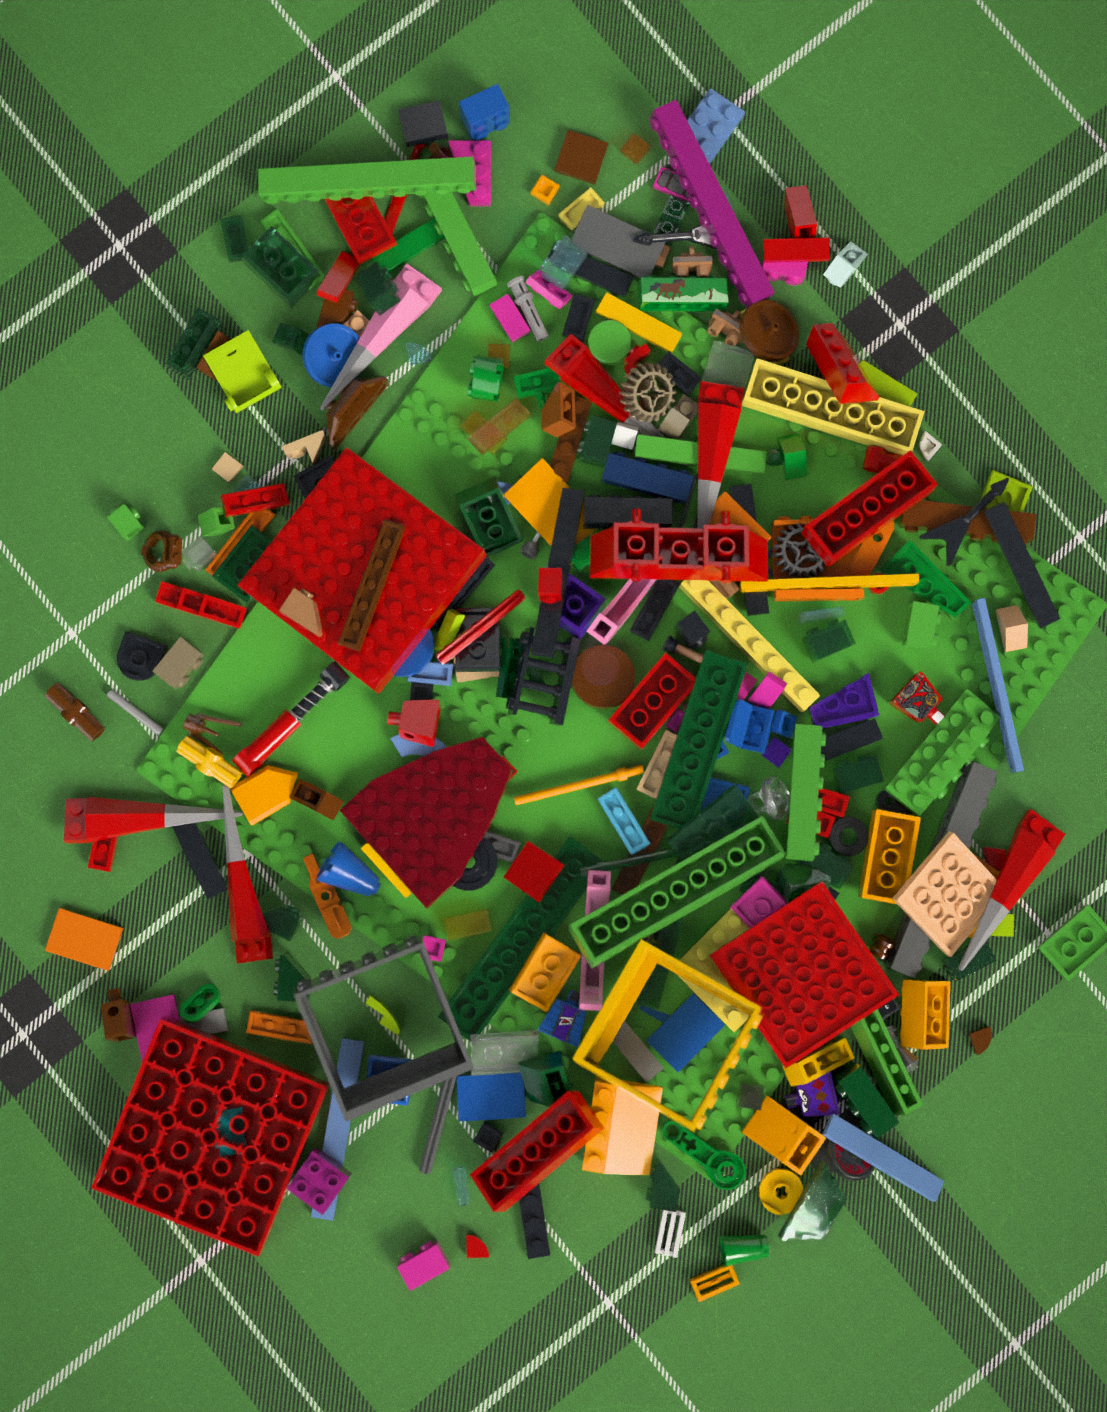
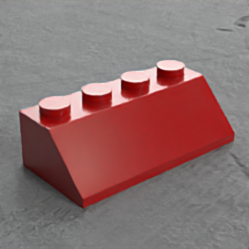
M833 323L814 324L806 346L839 404L878 401L880 398L846 338Z

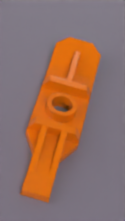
M894 520L875 533L881 538L879 542L874 541L873 536H871L861 544L850 565L853 574L857 576L871 575L894 530Z
M313 854L304 857L303 860L310 874L309 887L330 935L337 939L349 935L352 926L334 886L317 880L320 868ZM323 892H328L330 895L327 901L321 897Z

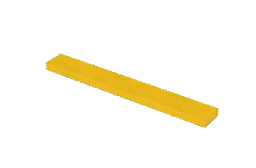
M919 574L769 579L768 582L741 581L740 592L915 586L919 582Z

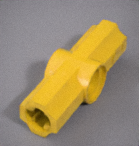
M189 735L178 745L176 752L193 762L200 772L207 776L215 777L229 788H233L241 778L242 771L224 760L221 753L210 747L206 748Z

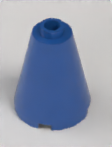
M338 841L330 851L332 852L330 856L326 857L317 874V880L367 897L371 894L375 895L381 885L378 882L379 877L346 845Z

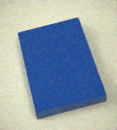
M692 993L646 1041L679 1072L725 1024Z
M520 1072L457 1075L459 1121L526 1117L524 1082Z

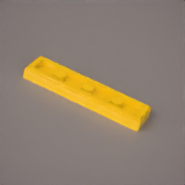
M607 292L596 310V313L602 317L622 323L628 331L670 353L674 351L682 336L681 332Z

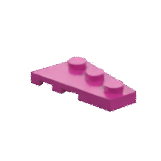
M448 141L454 158L473 157L476 164V190L465 193L469 206H491V141Z

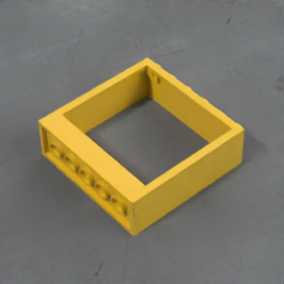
M641 939L574 1055L573 1060L578 1065L694 1132L696 1128L700 1130L705 1123L707 1116L704 1113L707 1108L712 1110L718 1096L715 1093L718 1088L723 1090L729 1079L727 1074L729 1068L734 1069L740 1059L738 1054L740 1048L745 1049L752 1036L749 1034L750 1030L758 1027L763 1016L760 1014L761 1007ZM657 963L749 1015L691 1121L598 1067Z

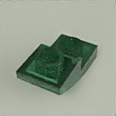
M669 195L653 234L678 232L689 203ZM665 242V244L672 246L673 242Z

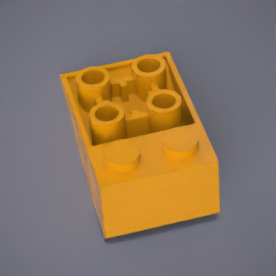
M767 1095L742 1130L744 1135L799 1175H802L826 1139L822 1133Z

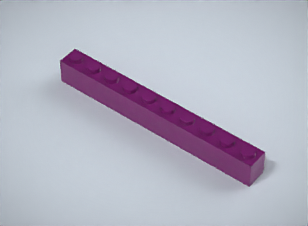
M677 100L654 109L649 117L650 126L653 131L657 132L662 149L666 150L669 155L670 165L677 171L680 185L683 189H686L691 206L696 208L699 214L700 224L706 228L711 245L719 253V261L726 267L729 281L732 285H735L740 302L743 305L745 304L746 308H749L757 301L768 300L775 292Z

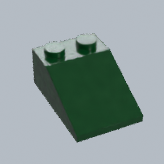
M495 476L455 494L458 505L477 545L484 549L487 557L524 541Z

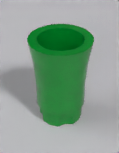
M720 1235V1251L724 1267L760 1260L770 1255L766 1235Z

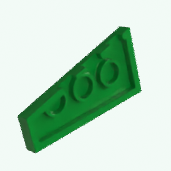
M911 540L878 570L885 575L919 574V582L915 586L903 587L929 603L938 605L939 609L954 618L972 603Z

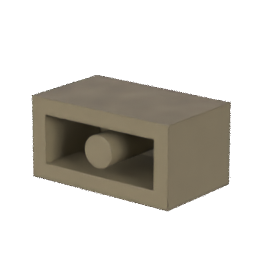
M180 637L153 672L173 688H182L189 681L188 675L192 670L196 671L202 665L204 655Z

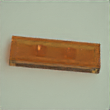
M514 399L469 436L468 441L484 455L528 419L531 413L517 399Z

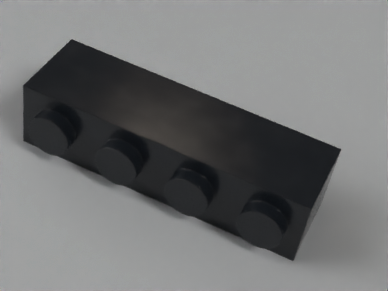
M595 494L584 497L583 529L606 530L614 527V523L632 521V509L636 508V516L637 508L641 509V521L659 524V528H671L672 499H666L664 496L645 498L644 496L637 495L632 498H623L621 495H612L609 498Z

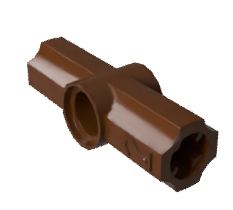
M57 682L47 690L44 696L61 712V716L74 727L76 726L90 741L93 742L102 735L106 728L89 712V708L76 697L74 698L60 683Z

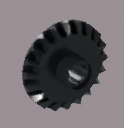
M483 837L482 841L479 842L473 855L475 859L474 866L471 868L465 867L461 879L453 887L463 891H474L487 885L495 876L496 869L498 868V857L496 849L488 839Z

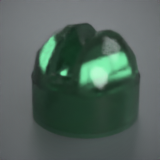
M771 448L766 454V464L770 466L783 464L782 452L778 448Z

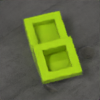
M370 995L365 1004L384 1015L380 1021L381 1025L399 1035L402 1029L394 1014L377 997Z

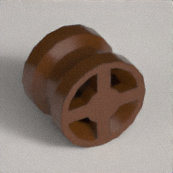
M876 933L874 937L875 942L870 945L869 950L878 958L888 960L890 957L889 952L891 949H894L896 943L891 938Z

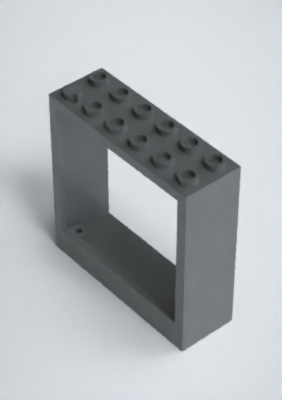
M410 935L403 939V943L395 945V943L388 944L382 947L383 951L376 954L373 951L361 956V960L354 963L352 960L340 964L339 969L334 971L331 969L324 970L318 974L319 977L312 980L310 977L302 979L294 987L295 999L345 1122L474 1069L421 935ZM419 950L455 1042L344 1088L307 995Z

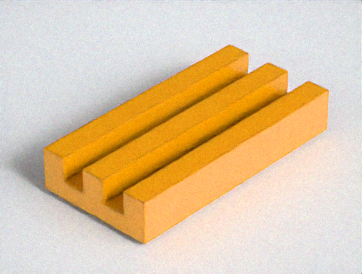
M724 1265L689 1279L699 1302L740 1284L733 1266L724 1267ZM728 1269H729V1271H730V1272H728V1273H726V1274H723V1275H721V1276H719V1277H716V1278H714V1279H712V1280H709V1281H707V1282H705V1283H703V1284H700V1285H698V1286L696 1285V1283H699V1282H701V1281H703V1280H705V1279H708V1278H710V1277H712V1276H715V1275H717V1274H719V1273H722V1272H724V1271H726V1270H728ZM730 1277L733 1278L732 1281L700 1294L699 1292Z

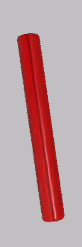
M518 589L439 651L436 654L438 661L441 664H446L525 600L524 593Z

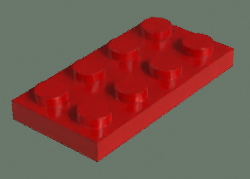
M365 196L362 199H352L350 197L342 198L341 200L325 199L359 265L397 245L372 196Z

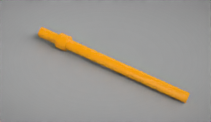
M639 765L627 769L622 767L616 769L615 772L514 797L515 805L619 780V782L628 780L627 777L643 774V766Z

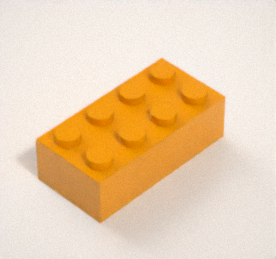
M878 809L872 810L868 832L869 838L865 849L858 891L859 898L897 904L892 898L911 877L921 817Z

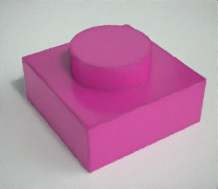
M424 935L423 941L430 959L442 962L446 939Z

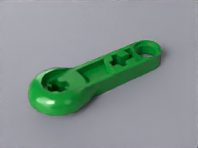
M674 1120L666 1121L663 1124L662 1133L666 1140L702 1165L710 1181L716 1187L722 1190H732L743 1182L746 1175V1167L743 1160L737 1154L714 1149ZM670 1124L676 1125L679 1129L678 1134L674 1137L666 1134V1128ZM683 1131L686 1132L684 1137L687 1140L695 1139L694 1144L696 1147L694 1149L691 1147L686 1149L687 1145L682 1140H680V1144L676 1142L681 1137ZM729 1165L733 1167L730 1169L733 1171L731 1176L728 1174L725 1177L722 1176L721 1173L723 1171L721 1168L723 1166L726 1168Z

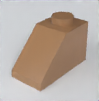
M294 588L279 611L321 637L323 634L317 603L312 600L313 595L303 588L300 592Z

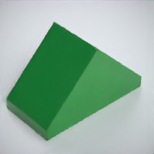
M799 433L777 437L785 480L806 477V448Z

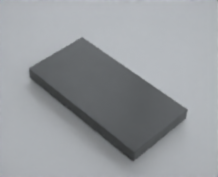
M587 204L569 246L641 279L651 275L665 242L652 243L650 246L635 243L633 239L645 233V231Z

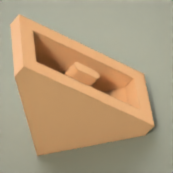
M1018 605L996 609L1004 651L1009 652L1027 648L1028 623Z

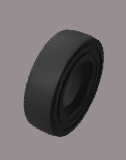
M839 818L833 823L828 841L831 848L839 855L855 856L861 853L867 846L868 830L864 823L857 818ZM845 828H851L856 832L857 839L852 845H845L840 840V833Z

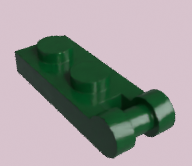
M504 636L501 639L503 650L496 697L508 699L512 694L522 646L519 643L520 638L513 639V637Z

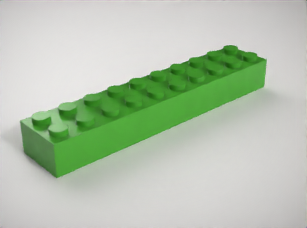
M761 816L572 923L569 931L592 969L640 942L641 939L647 938L778 863L784 858L786 852L764 817Z

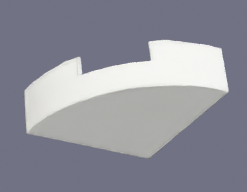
M925 431L919 442V450L923 459L928 462L942 444Z

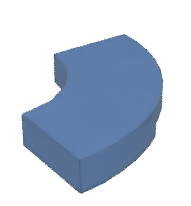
M400 735L390 738L402 757L410 754L425 756L434 751L447 748L437 738L435 739L434 747L402 739Z

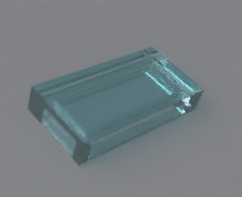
M840 606L801 612L797 616L798 623L841 618L845 615L844 607Z

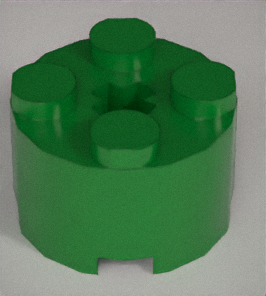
M482 355L473 356L469 375H473V378L471 377V382L468 385L467 396L472 397V399L499 402L500 394L498 392L502 386L504 369L502 364L504 358Z

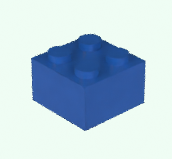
M498 84L459 101L460 118L471 141L475 139L481 140L488 133L494 130L500 131L510 123L509 105Z

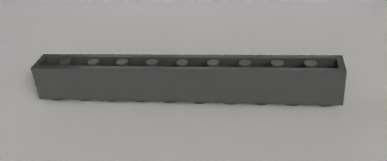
M971 762L968 766L964 765L929 854L948 831L954 833L968 849L970 848L972 834L980 824V814L986 808L989 792L996 784L997 771L976 762ZM904 913L893 940L896 945L894 949L890 950V957L888 960H885L884 965L915 978L916 974L921 970V961L924 953H927L930 948V938Z

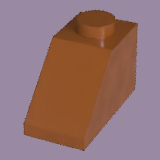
M561 382L556 384L541 410V430L556 438L576 428L575 390Z

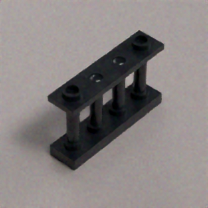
M525 628V631H522L519 643L522 646L512 694L506 702L507 714L517 715L518 709L546 715L550 719L549 724L561 726L564 723L581 639L570 637L563 643L556 642L555 650L561 651L563 659L562 663L555 664L529 657L535 628ZM527 666L557 673L559 676L558 683L553 686L524 679ZM522 688L552 694L555 697L553 706L546 707L520 701Z

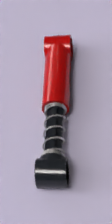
M336 661L324 669L320 674L321 679L316 683L317 686L312 690L310 689L309 693L302 697V700L295 704L292 710L289 709L288 711L286 709L249 746L242 749L234 757L232 762L247 777L256 772L263 762L302 725L300 720H303L307 713H311V709L314 706H318V702L322 698L325 699L327 693L337 692L348 682L351 676Z

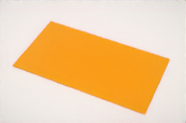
M542 458L504 496L552 546L562 488H571L565 482H562V478L556 475L554 470ZM583 505L575 545L597 530L583 529Z

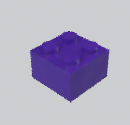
M571 574L568 579L560 627L575 638L582 639L599 613L605 609L606 599Z

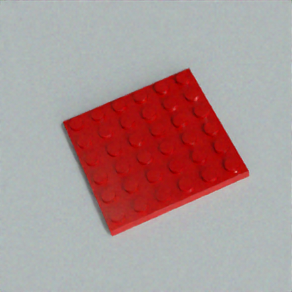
M823 881L710 954V957L732 990L761 1007L760 1014L763 1016L758 1028L785 1068H788L899 996V993Z

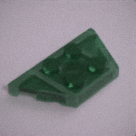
M821 1160L777 1235L781 1239H824L845 1204L847 1198L843 1191L839 1189V1184L836 1178L832 1176L829 1165Z

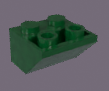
M290 953L281 954L275 963V972L279 973L278 982L275 981L274 995H277V1001L297 1002L294 996V987L298 985V981L308 977L311 979V976Z
M561 1051L518 1062V1067L531 1102L550 1107L565 1093L573 1091Z

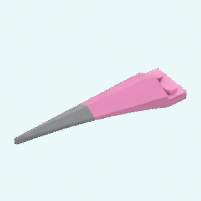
M406 264L385 293L322 403L321 410H324L390 343L432 305L442 291L440 286L410 265Z

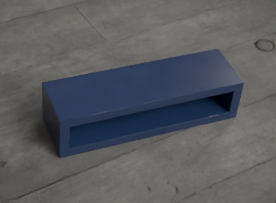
M620 452L609 453L602 476V483L653 497L664 496L666 499H672V502L682 505L686 504L694 477L689 475L688 471L677 469L676 472L669 470V467L664 464L657 463L655 466L647 464L648 461L642 458H635L633 460L626 458V455Z

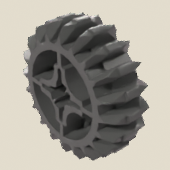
M798 522L795 528L792 525H788V531L782 529L780 532L783 537L777 536L775 539L779 544H774L773 549L779 552L774 553L773 558H780L775 563L776 566L783 564L784 567L781 569V573H784L786 570L790 571L788 578H791L793 574H796V578H801L802 575L804 578H810V574L813 578H817V571L822 574L825 571L823 566L827 567V565L820 556L816 555L817 552L812 549L806 538L800 543L789 541L793 536L803 535L801 532L804 527L802 528L800 522ZM807 543L805 547V554L798 560L800 556L799 549L804 547V545ZM785 547L789 548V551L794 555L793 564L787 558ZM803 560L817 562V564L809 568L799 567Z

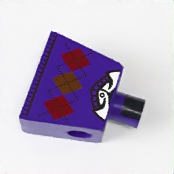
M831 1072L807 1084L796 1085V1093L784 1096L787 1109L799 1107L803 1116L840 1114Z

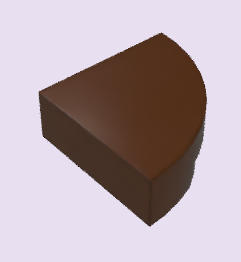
M990 1026L968 1033L976 1055L983 1053L991 1042L992 1030Z

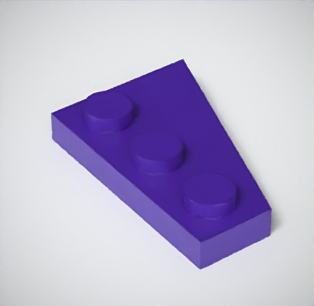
M869 673L845 686L835 694H831L809 707L812 725L827 728L878 717L879 711Z

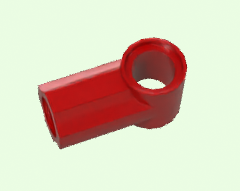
M868 446L863 469L879 473L903 455L886 452L881 447Z

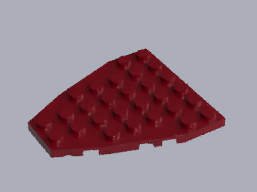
M483 737L434 751L373 779L340 811L424 907L428 909L461 879L469 860L472 859L479 842L482 841L496 816L497 807L505 793L506 784L510 780L513 769Z

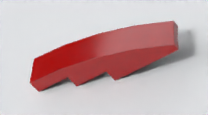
M161 581L155 603L238 629L241 627L247 609Z

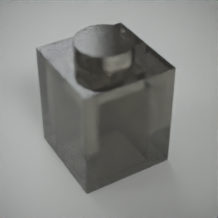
M739 1082L736 1105L741 1108L761 1110L764 1087L760 1084Z

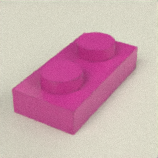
M537 270L530 275L526 281L534 292L541 294L552 306L558 309L565 306L572 298L569 292L541 270Z

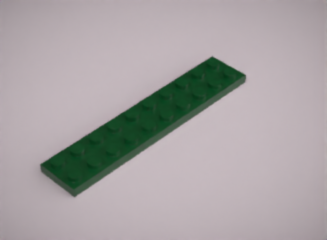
M570 836L554 857L565 866L541 901L538 902L528 894L448 1002L460 1034L473 1044L511 993L509 991L511 985L542 934L546 933L552 937L587 889L588 870L600 871L605 864L603 860ZM442 1010L438 1018L448 1024Z

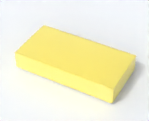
M591 187L558 214V217L571 232L577 229L587 204L598 210L605 206L603 200Z

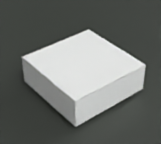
M618 422L612 444L633 450L639 428Z

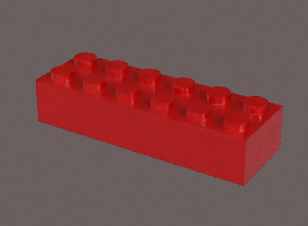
M910 450L805 525L801 533L827 567H830L931 494L938 484Z
M568 1091L474 1170L470 1176L493 1212H504L601 1132L604 1127L579 1091Z

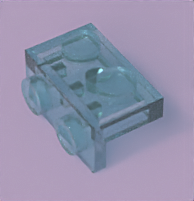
M566 235L562 240L558 239L552 249L554 253L550 258L546 257L540 267L542 269V278L564 291L587 257V252L571 243Z

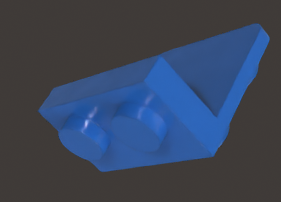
M736 699L725 733V741L740 749L765 754L776 711L752 706L741 699Z

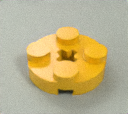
M774 1168L765 1174L760 1181L759 1198L764 1207L771 1213L776 1215L792 1213L802 1204L804 1198L803 1186L798 1176L792 1171ZM785 1186L786 1196L781 1195L780 1198L777 1197L776 1188Z

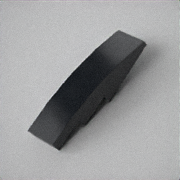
M197 823L172 826L207 899L228 890L215 857L209 850Z

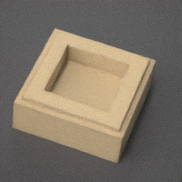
M225 452L212 470L228 483H231L243 466Z

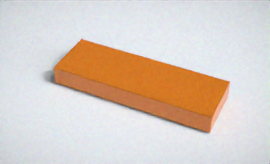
M250 1010L246 1033L313 1044L304 1019Z

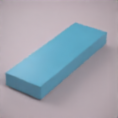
M617 787L597 798L631 855L636 854L651 844Z

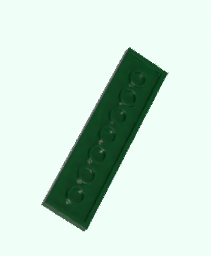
M708 650L704 651L650 815V820L691 833L693 832L748 663Z

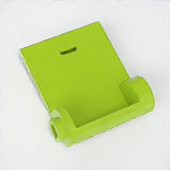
M249 330L203 355L227 396V399L224 401L230 411L235 410L236 413H239L282 388Z

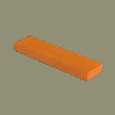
M269 509L249 513L205 571L213 575L251 525L263 533L276 514Z

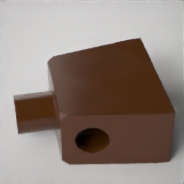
M120 988L108 990V1003L101 1004L105 1039L120 1042L137 1038L130 1002L122 999Z

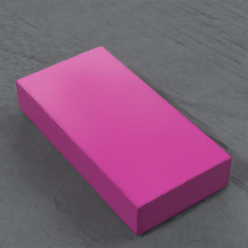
M509 294L490 304L491 310L512 343L530 333L528 325Z
M768 672L748 701L757 707L770 709L788 683Z

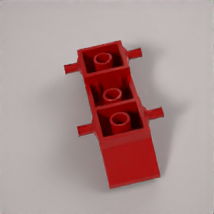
M636 508L632 509V521L614 523V527L591 535L590 578L631 579L634 582L635 579H637V582L641 579L722 581L724 584L726 581L727 584L731 583V581L768 582L767 539L749 531V526L730 523V511L726 512V518L725 510L721 511V523L704 525L703 529L659 528V524L641 521V509L637 508L636 516Z

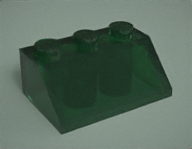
M272 226L241 256L245 265L291 308L307 293L319 272L309 260Z

